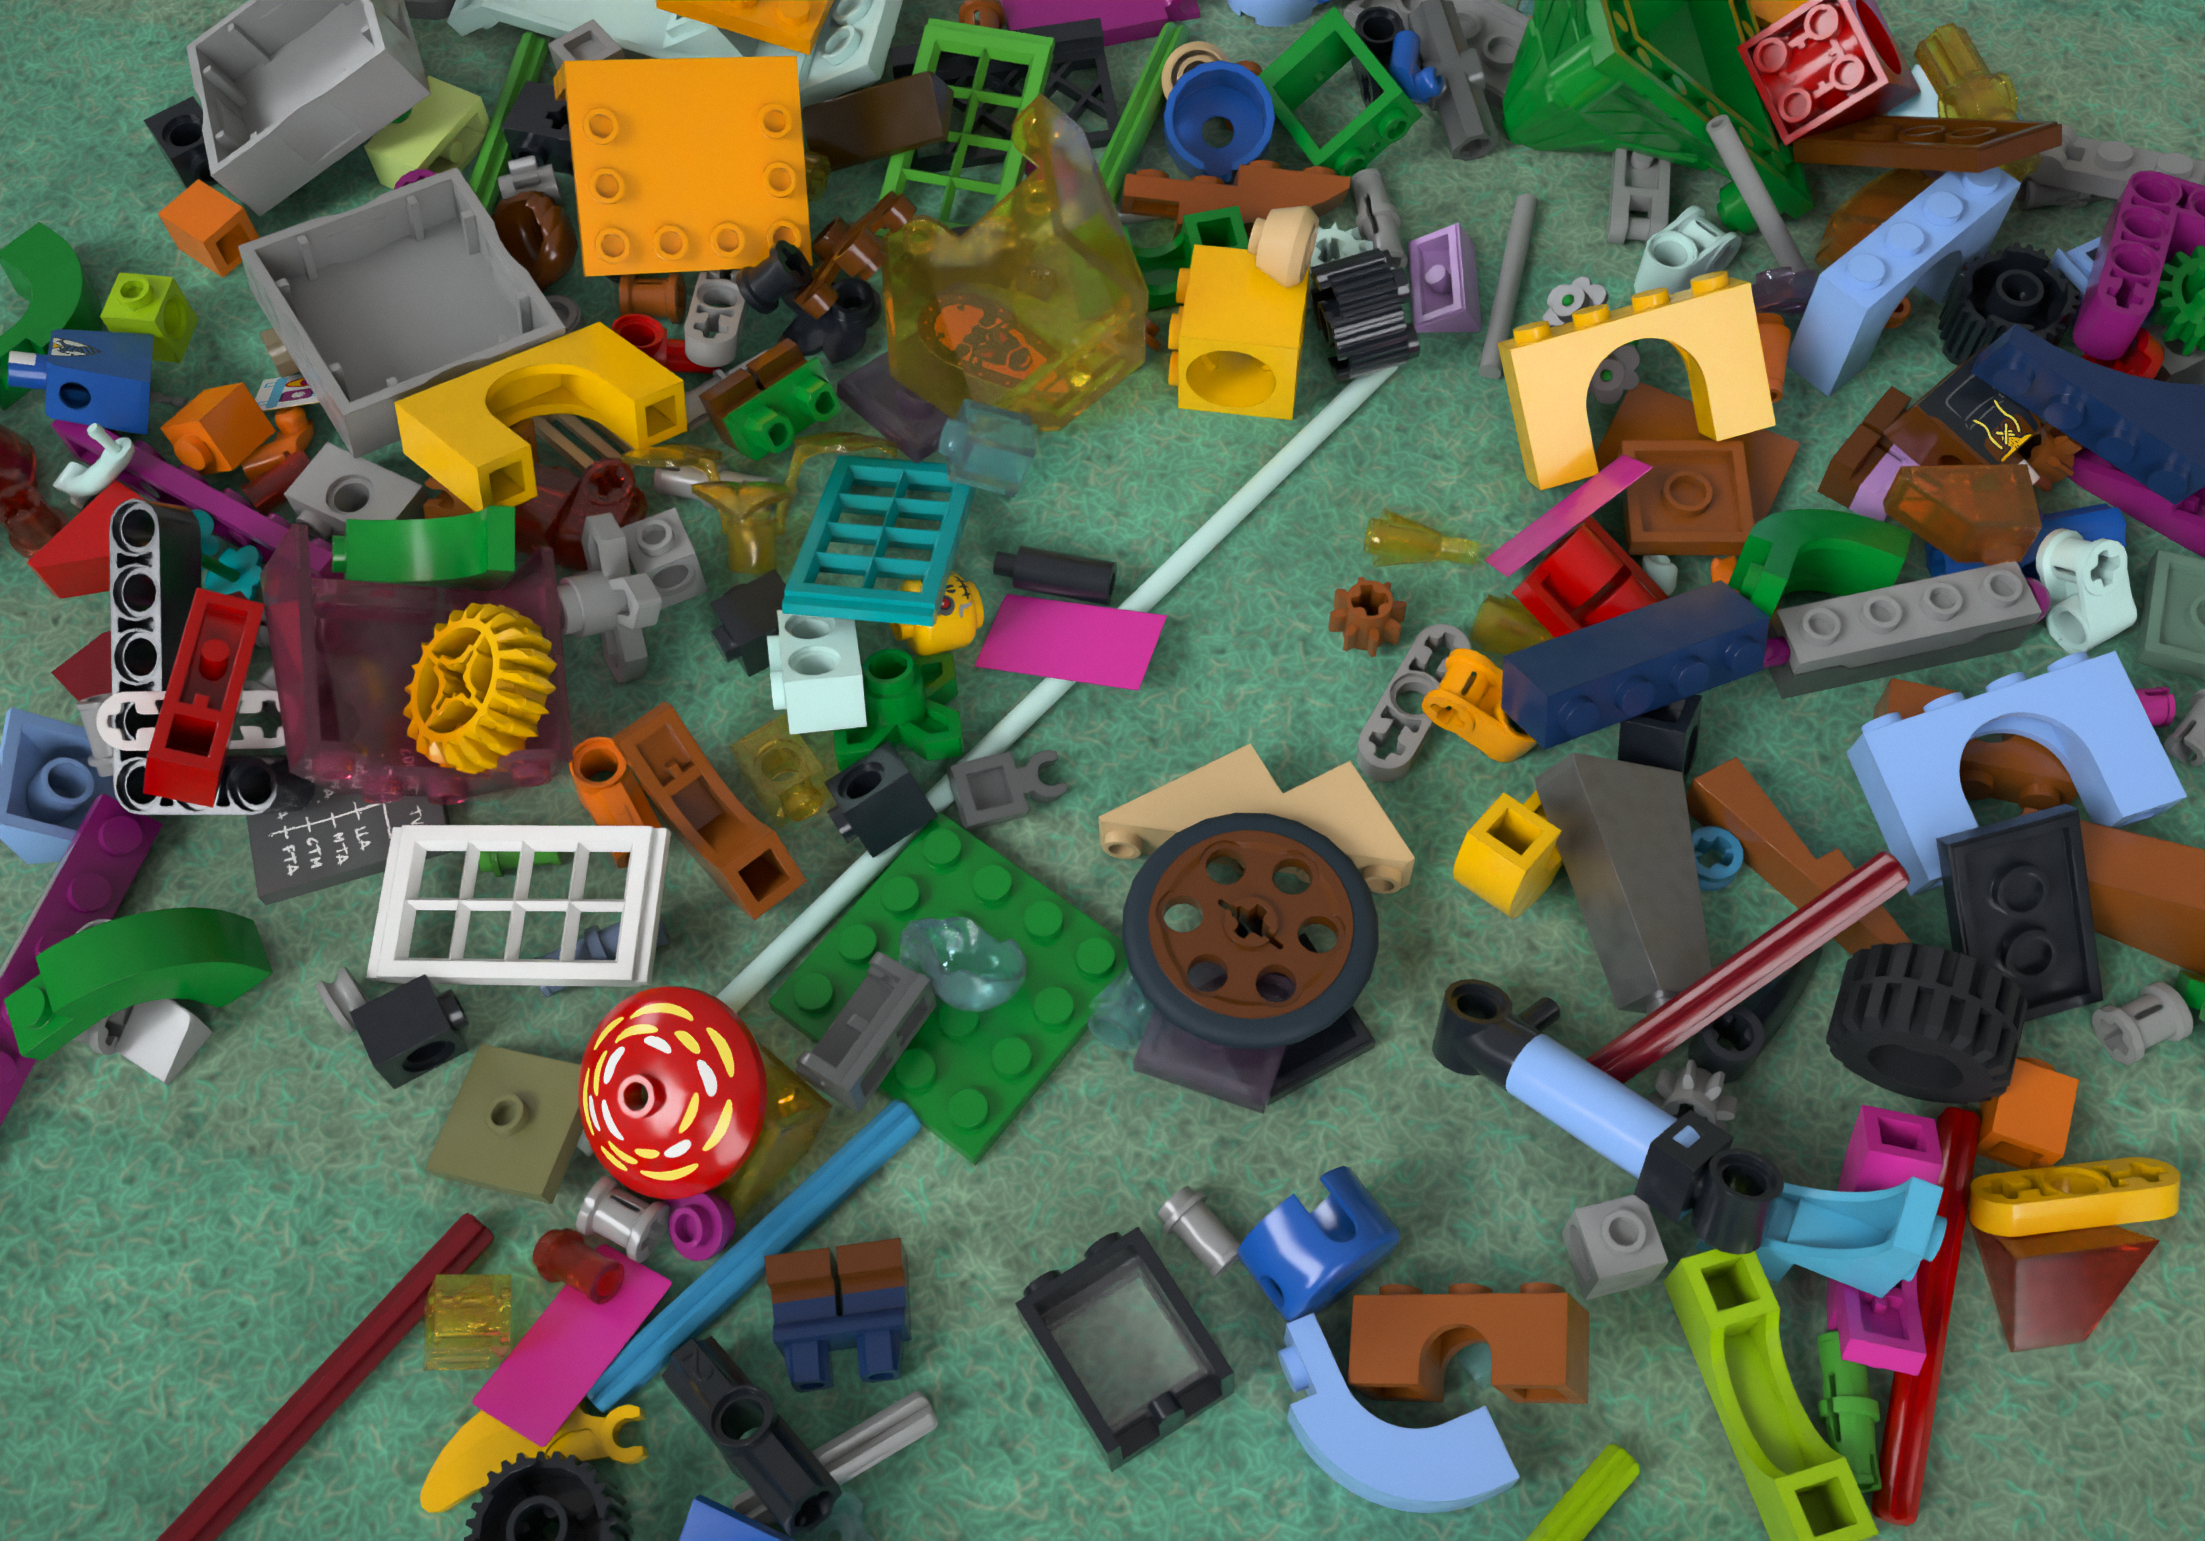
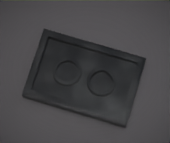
M2063 804L1936 838L1952 950L1976 958L1978 961L2001 971L2003 977L2013 980L2021 988L2020 994L2026 997L2028 1003L2024 1022L2103 1001L2079 809Z

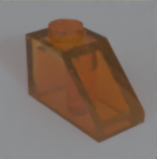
M2027 464L1901 466L1883 500L1885 513L1957 563L1983 562L1990 566L2004 562H2020L2042 529Z

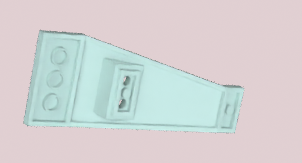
M456 0L447 23L461 36L480 28L487 30L498 22H503L558 39L594 19L622 48L625 59L797 56L800 107L802 110L804 107L834 99L854 89L870 87L878 80H881L903 0H834L810 55L658 9L656 0Z

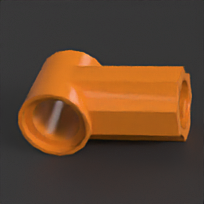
M597 736L586 739L575 747L569 760L571 775L579 802L588 810L596 826H653L654 828H662L628 763L611 738ZM612 771L615 773L614 776L606 781L593 782L589 780L597 772ZM610 852L619 869L628 867L630 852Z

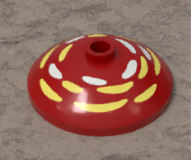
M683 986L657 987L638 992L626 998L602 1019L593 1032L584 1052L578 1079V1104L582 1126L593 1152L604 1168L616 1180L637 1193L658 1199H681L715 1189L733 1176L747 1160L758 1140L764 1122L767 1104L766 1073L753 1035L737 1013L715 996L698 989ZM643 1085L645 1086L648 1092V1102L646 1106L643 1104L641 1096V1090Z

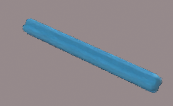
M897 1099L893 1100L625 1344L586 1394L593 1405L601 1413L608 1415L610 1411L618 1406H622L671 1361L672 1353L690 1339L697 1337L766 1273L764 1256L788 1253L920 1131L921 1123L915 1112L906 1103Z

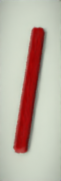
M1947 1107L1938 1116L1936 1126L1944 1164L1936 1184L1943 1188L1936 1214L1947 1219L1946 1231L1935 1258L1931 1262L1922 1259L1917 1269V1295L1927 1355L1918 1376L1894 1371L1879 1458L1882 1488L1874 1491L1871 1505L1872 1514L1876 1518L1899 1526H1909L1918 1517L1970 1196V1184L1973 1178L1981 1128V1120L1976 1113L1958 1107Z

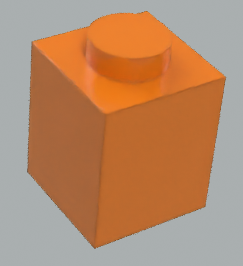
M199 179L157 213L178 249L222 278L242 262L238 246L260 238L242 206Z
M243 382L204 389L160 427L174 447V452L178 459L201 476L234 470L276 432Z
M2030 1057L2016 1058L2010 1086H2007L2006 1092L2000 1097H1992L1990 1101L1980 1103L1978 1116L1981 1120V1128L1976 1155L2020 1170L2052 1167L2065 1153L2079 1079L2056 1072V1069L2045 1061Z

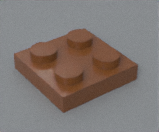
M1621 441L1617 454L1618 458L1624 454L1653 467L1621 491L1628 555L1741 554L1748 534L1754 526L1743 441Z

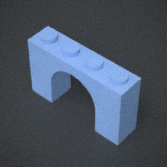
M1999 167L1980 173L1947 171L1819 275L1790 347L1787 366L1830 397L1867 366L1887 321L1913 286L1939 305L1947 300L1964 263H1972L1977 256L1983 258L1985 253L1988 252L2020 188L2021 182Z
M2086 651L2077 652L2050 664L2047 667L2048 673L2027 679L2024 672L2009 674L1985 687L1987 693L1968 699L1964 698L1962 692L1951 693L1923 707L1925 713L1903 720L1899 712H1894L1871 720L1861 727L1863 733L1847 751V756L1890 853L1900 862L1909 876L1910 882L1906 889L1910 897L1943 887L1936 838L1979 827L1963 793L1959 774L1960 760L1967 742L1977 737L1994 733L2016 734L2032 739L2049 749L2066 768L2092 823L2120 829L2160 816L2187 797L2116 651L2092 659L2089 658Z

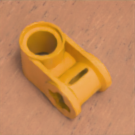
M1457 648L1451 651L1445 662L1447 672L1438 688L1427 692L1422 701L1423 712L1436 725L1460 736L1493 760L1508 763L1521 758L1538 743L1520 726L1521 733L1516 732L1507 720V718H1512L1501 709L1503 670L1477 651L1466 648ZM1476 672L1477 675L1473 677L1471 673ZM1451 706L1452 708L1447 710L1446 707Z

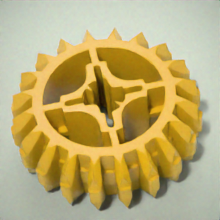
M472 602L465 611L454 609L449 615L448 624L436 623L433 640L421 643L423 655L418 664L411 665L415 670L413 682L404 689V691L411 695V701L404 708L403 715L412 720L408 726L407 735L416 740V751L426 755L430 761L440 764L439 766L443 769L456 773L462 771L471 775H488L493 768L506 770L511 756H524L525 740L528 737H539L536 725L541 715L550 713L544 706L547 695L556 689L549 682V676L555 670L557 663L548 657L552 642L542 636V627L534 624L530 618L520 615L518 611L504 605L495 606L490 603L480 605Z

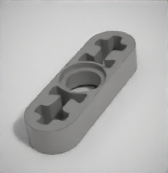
M741 269L700 271L684 326L685 354L690 361L697 365L720 367L732 362L737 355L749 304L739 292L736 284V276ZM725 275H731V281L724 279ZM726 304L730 305L731 307L718 308L709 305ZM709 331L717 332L714 338H709Z
M1435 624L1426 627L1418 634L1359 736L1356 759L1362 772L1371 779L1381 782L1395 781L1405 776L1412 767L1436 724L1425 713L1415 715L1404 712L1398 706L1396 699L1404 692L1416 691L1426 696L1427 692L1438 688L1447 672L1445 667L1447 657L1442 660L1434 678L1426 673L1429 669L1432 652L1437 653L1441 646L1451 651L1457 648L1471 650L1467 636L1458 628L1448 624ZM1392 726L1401 731L1398 736L1396 753H1390L1385 760L1375 756L1376 747L1385 745L1391 734Z

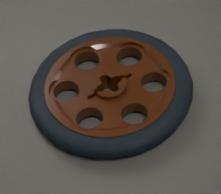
M1232 813L1204 819L1181 830L1150 854L1133 879L1123 908L1122 942L1129 971L1141 992L1170 1023L1198 1039L1225 1047L1270 1049L1300 1042L1330 1027L1354 1005L1371 977L1379 948L1378 914L1370 888L1358 868L1329 838L1298 821L1268 813ZM1229 857L1240 862L1244 868V875L1235 883L1225 885L1212 880L1207 874L1206 868L1211 861L1217 858ZM1297 867L1309 876L1311 884L1302 893L1295 895L1286 894L1275 886L1272 878L1282 868ZM1177 904H1188L1199 910L1203 919L1196 929L1189 932H1178L1172 930L1164 920L1165 913ZM1255 918L1263 921L1261 933L1263 937L1253 932L1248 934L1245 939L1238 936V919L1247 924L1251 923ZM1311 924H1321L1334 932L1337 943L1327 952L1314 953L1301 945L1298 939L1299 932ZM1213 962L1222 967L1228 979L1220 989L1204 992L1196 989L1189 982L1188 974L1190 970L1199 963ZM1267 973H1282L1292 980L1296 991L1291 998L1284 1002H1270L1258 993L1256 988L1258 980Z

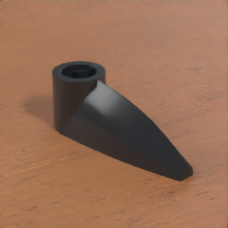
M1820 946L1697 1032L1689 1043V1060H1694L1698 1068L1705 1069L1711 1074L1722 1071L1725 1074L1723 1084L1735 1082L1742 1077L1770 1043L1794 1008L1814 973L1822 955V947ZM1721 1037H1724L1731 1041L1735 1047L1733 1046L1728 1051L1722 1048L1718 1041Z

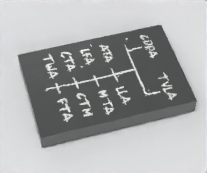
M416 740L407 741L311 768L316 782L314 796L310 803L299 811L246 815L258 898L265 905H269L384 872L393 827H402V825H450L439 764L430 761L426 755L416 751ZM272 780L270 781L271 791L273 787ZM427 851L425 860L454 851Z

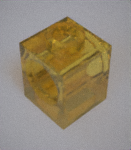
M784 713L730 745L740 775L778 829L792 820L800 822L812 817L821 809L824 801L832 796L824 783L827 781L824 767L800 734L789 733L788 718ZM783 772H797L786 781H773L777 775Z
M511 1274L435 1276L425 1301L423 1371L476 1370L499 1367L510 1348Z

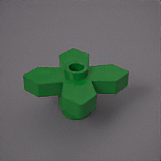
M883 649L870 655L864 664H861L867 727L833 730L834 751L839 771L848 768L888 741L891 742L894 748L901 742L926 761L960 757L964 754L960 713L957 710L944 706L958 695L953 654L940 653L917 656L912 659L903 650Z

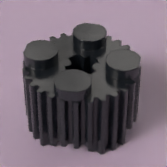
M2015 242L2013 247L2005 248L2004 252L1998 250L1995 256L1990 252L1985 253L1983 258L1977 256L1972 263H1964L1939 316L1938 329L1941 330L1939 337L1941 340H1945L1942 353L1950 363L1959 366L1985 345H1991L2015 324L2022 326L2054 346H2058L2080 305L2078 299L2081 291L2075 290L2068 279H2061L2062 272L2060 270L2053 271L2051 269L2053 265L2050 263L2051 259L2045 255V250L2042 248L2035 251L2030 244L2026 248H2022L2020 243Z
M1379 248L1310 267L1311 278L1318 286V288L1311 289L1309 293L1314 320L1318 331L1322 330L1328 347H1335L1337 356L1330 357L1327 360L1331 373L1337 382L1407 363L1409 359L1419 357L1420 345L1416 330L1411 322H1405L1404 312L1401 308V304L1411 301L1409 284L1403 268H1394L1391 255L1387 249L1381 251Z
M542 1451L537 1452L536 1458H529L522 1452L518 1453L516 1463L511 1464L509 1461L504 1460L501 1462L502 1471L497 1474L493 1471L487 1473L489 1483L479 1491L483 1496L482 1502H473L471 1506L476 1512V1516L466 1520V1526L472 1529V1534L464 1537V1541H544L547 1538L542 1529L551 1521L560 1525L555 1541H631L629 1536L634 1534V1529L625 1523L632 1518L631 1512L623 1507L627 1502L625 1497L617 1492L618 1487L607 1479L605 1475L588 1462L581 1461L575 1455L570 1454L567 1458L561 1452L554 1451L550 1457Z

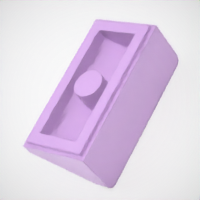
M1459 222L1408 242L1412 314L1416 333L1482 331L1475 245Z

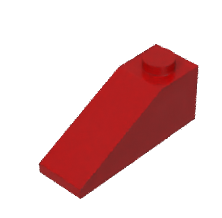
M196 588L147 754L143 793L213 808L265 604Z

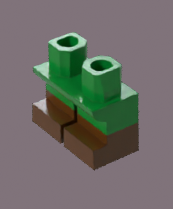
M786 338L746 364L749 373L740 368L699 395L721 441L754 461H758L770 452L774 454L780 453L793 444L795 435L816 421L825 423L841 412L839 400L818 357L815 356L807 361L804 359L798 344L789 338Z

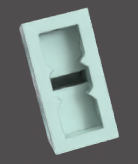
M777 610L779 635L767 636L771 671L770 679L774 710L787 709L789 733L799 734L867 727L863 676L855 620L783 614L782 610Z

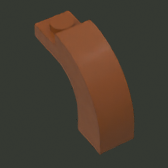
M663 701L611 738L641 782L638 785L674 835L721 891L750 918L756 920L807 882L776 832L754 817L723 782L671 704Z

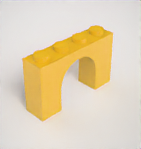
M1727 271L1711 272L1692 278L1690 280L1691 288L1672 294H1669L1668 288L1665 287L1646 290L1632 295V305L1612 311H1609L1608 304L1582 308L1572 313L1573 322L1551 328L1549 321L1525 324L1513 329L1514 338L1498 342L1528 481L1541 491L1595 476L1599 473L1586 411L1589 383L1600 363L1612 351L1638 339H1664L1681 356L1689 378L1699 433L1715 441H1721L1775 426L1751 283L1733 277L1728 278Z
M600 321L394 402L403 453L475 512L485 509L488 505L514 507L538 496L531 445L508 428L526 418L547 414H571L586 417L599 422L639 452L687 431L684 380Z

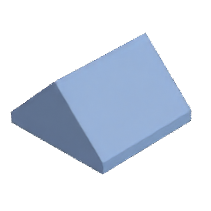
M11 707L6 713L0 746V840L26 864L60 862L95 798L104 793L117 800L113 786V776L100 777L97 767L89 766L87 758L93 755L84 727Z

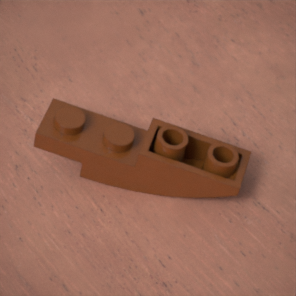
M1255 160L1248 165L1240 164L1233 186L1224 185L1225 182L1222 179L1214 176H1195L1191 181L1171 179L1169 174L1160 170L1143 169L1137 171L1136 174L1126 173L1120 213L1175 219L1174 239L1182 229L1183 215L1239 206L1247 238H1250L1256 219H1267L1271 209L1306 205L1310 206L1319 218L1341 206L1350 188L1351 177L1338 176L1335 170L1321 166L1308 167L1303 171L1281 169L1282 167L1279 163L1269 160Z

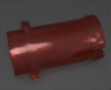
M301 448L292 454L286 450L282 453L285 457L284 460L247 484L244 483L240 486L263 516L266 517L269 512L287 501L284 493L311 462Z
M572 1228L549 1230L539 1239L534 1248L533 1263L537 1267L538 1274L548 1283H558L561 1281L598 1305L609 1302L617 1294L624 1281L625 1271L623 1265L587 1246L584 1243L583 1236Z

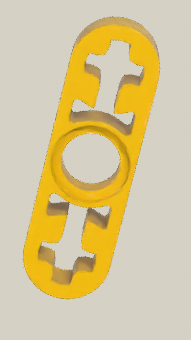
M2127 1157L1986 1174L1975 1178L1970 1184V1221L1976 1228L1986 1233L1997 1236L2018 1237L2166 1219L2174 1216L2179 1210L2181 1174L2174 1166L2166 1162L2146 1157Z

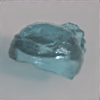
M922 918L910 921L900 933V963L914 972H920L930 978L934 993L955 1009L975 1013L995 1008L1010 1000L1024 984L1027 960L1017 942L1011 938L1004 942L995 940L969 918Z

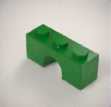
M1239 206L1183 215L1182 229L1178 236L1172 241L1154 248L1133 246L1127 226L1071 235L1072 277L1083 322L1113 317L1117 310L1122 314H1129L1133 308L1141 312L1179 305L1180 303H1176L1179 269L1190 268L1194 244L1248 250L1249 241Z

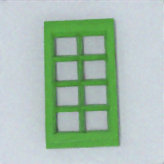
M929 18L928 24L925 25L912 75L924 71H931L935 74L941 51L980 58L972 89L948 85L954 91V98L968 100L961 131L949 130L948 140H946L957 143L949 175L910 168L914 149L890 157L879 201L890 191H893L897 196L903 193L907 180L946 186L938 218L914 214L896 233H893L888 228L886 230L882 228L878 230L875 234L881 240L913 246L928 236L943 230L972 225L949 221L957 188L996 195L988 226L1010 229L1053 60L1054 38ZM990 59L1029 65L1021 97L982 90ZM979 102L1018 108L1010 140L971 133ZM968 145L1007 151L999 183L960 177Z

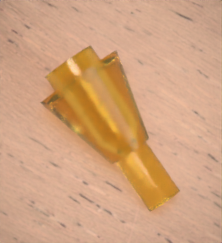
M1387 507L1382 510L1379 518H1370L1364 539V552L1373 554L1374 567L1435 562L1437 559L1474 565L1479 551V543L1477 541L1443 536L1441 532Z

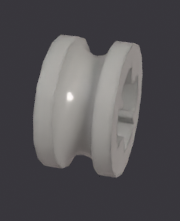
M343 967L337 971L338 978L335 982L325 983L322 980L315 987L330 1013L349 1035L356 1030L349 1012L370 1002V1000L351 972L346 967Z

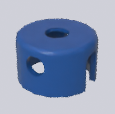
M1226 61L1199 64L1180 77L1168 95L1164 112V134L1167 152L1180 171L1191 179L1201 175L1218 177L1226 185L1234 182L1240 164L1248 165L1252 161L1265 158L1270 145L1275 115L1272 96L1260 77L1243 65ZM1211 118H1225L1233 126V139L1225 147H1211L1203 139V126Z
M1341 1166L1321 1176L1320 1181L1331 1194L1310 1214L1295 1194H1292L1264 1217L1246 1236L1238 1248L1237 1257L1287 1322H1292L1313 1312L1314 1315H1317L1336 1303L1369 1277L1398 1246L1401 1236L1399 1228L1350 1167Z

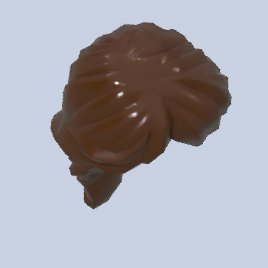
M523 191L515 196L500 200L496 206V212L491 216L495 222L499 238L510 255L528 271L541 292L544 293L548 286L562 279L574 264L578 243L570 217L566 215L563 206L557 205L553 198L546 197L543 192Z

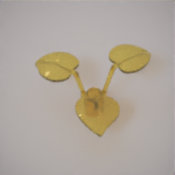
M827 431L794 438V446L797 447L795 448L784 484L768 481H751L744 484L735 481H721L714 460L723 459L722 451L688 443L661 444L625 452L617 458L616 468L619 471L630 464L656 468L691 466L704 472L709 481L692 484L691 492L718 508L722 524V534L728 535V570L735 573L760 574L768 573L774 569L777 570L776 536L785 535V519L792 498L798 496L796 483L802 464L807 458L820 453H844L878 448L897 458L898 447L895 442L850 431ZM779 502L774 519H770V509L763 507Z

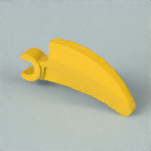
M584 1397L550 1442L544 1447L538 1446L480 1410L458 1430L442 1449L422 1487L420 1494L422 1508L433 1514L448 1511L473 1494L478 1493L482 1487H486L489 1483L487 1473L490 1471L497 1474L502 1471V1461L507 1460L511 1464L516 1463L517 1454L521 1452L529 1458H536L537 1452L542 1451L551 1457L554 1451H558L567 1458L570 1454L575 1455L583 1462L613 1459L625 1464L640 1463L649 1457L648 1448L644 1446L623 1448L619 1443L618 1436L621 1428L626 1423L646 1419V1410L629 1404L618 1406L610 1411L606 1417L591 1416L586 1410Z

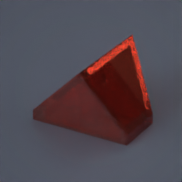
M1970 1209L1967 1211L1969 1223L2011 1353L2079 1344L2086 1341L2160 1241L2115 1225L2018 1237L1997 1236L1976 1228L1970 1221Z

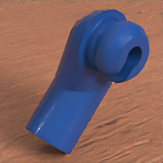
M1411 30L1400 31L1394 37L1389 65L1390 75L1411 101L1419 104L1428 103L1430 97L1441 94L1444 87L1442 75L1436 76L1437 68L1433 66H1428L1421 70L1417 63L1421 44L1419 35Z

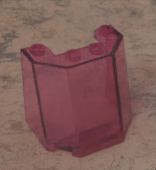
M301 524L291 525L260 573L290 773L339 795H362V800L367 803L385 804L399 801L403 796L427 797L428 802L434 805H452L464 802L467 798L519 786L534 787L547 784L573 760L556 571L552 547L539 546L503 588L492 591L311 578L308 526ZM471 602L480 605L488 603L495 606L504 605L518 611L520 615L530 618L534 624L542 627V636L552 642L548 657L557 663L555 670L549 676V682L556 689L547 695L544 706L550 713L541 715L536 725L539 737H528L525 740V750L501 756L497 759V766L495 768L485 769L482 772H478V774L456 770V768L440 767V764L430 761L426 755L417 752L416 740L407 735L408 726L412 720L403 715L404 708L411 701V695L404 691V689L413 682L415 670L411 665L418 664L423 655L421 643L433 640L436 623L448 624L449 615L454 609L465 611Z

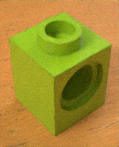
M119 272L100 315L110 332L152 334V360L176 363L182 362L199 320L173 277Z

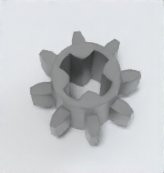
M533 155L507 161L511 174L498 177L503 199L515 196L523 191L543 192L546 197L553 198L557 205H564L552 164L538 167L536 158Z
M1688 1060L1686 1068L1680 1069L1674 1075L1666 1069H1660L1655 1083L1658 1092L1650 1093L1647 1099L1677 1119H1680L1689 1110H1692L1725 1132L1727 1129L1725 1121L1735 1119L1737 1098L1721 1096L1725 1074L1722 1071L1711 1074L1705 1069L1698 1068L1694 1060ZM1688 1104L1694 1105V1108L1688 1107Z

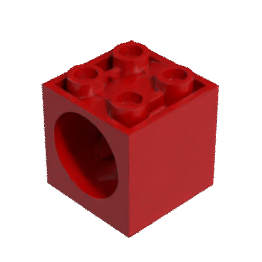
M1808 0L1736 47L1784 145L1787 147H1793V142L1797 141L1798 138L1869 116L1883 115L1921 92L1875 0Z

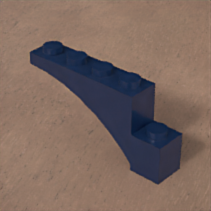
M2018 324L2011 327L1977 356L1971 370L1972 374L2172 504H2178L2205 487V385L2169 383L2133 376L2101 366L2054 346Z

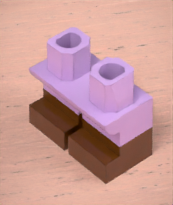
M1891 386L1864 418L1862 424H1859L1832 457L1817 492L1861 516L1885 522L1892 514L1898 519L1921 529L1938 506L1943 494L1920 482L1918 479L1923 476L1942 488L1948 489L1890 441L1882 432L1907 410L1912 398Z

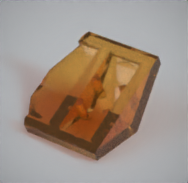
M1895 168L1881 174L1863 186L1830 215L1814 260L1815 263L1823 269L1832 265L1933 184L1935 180L1918 169Z

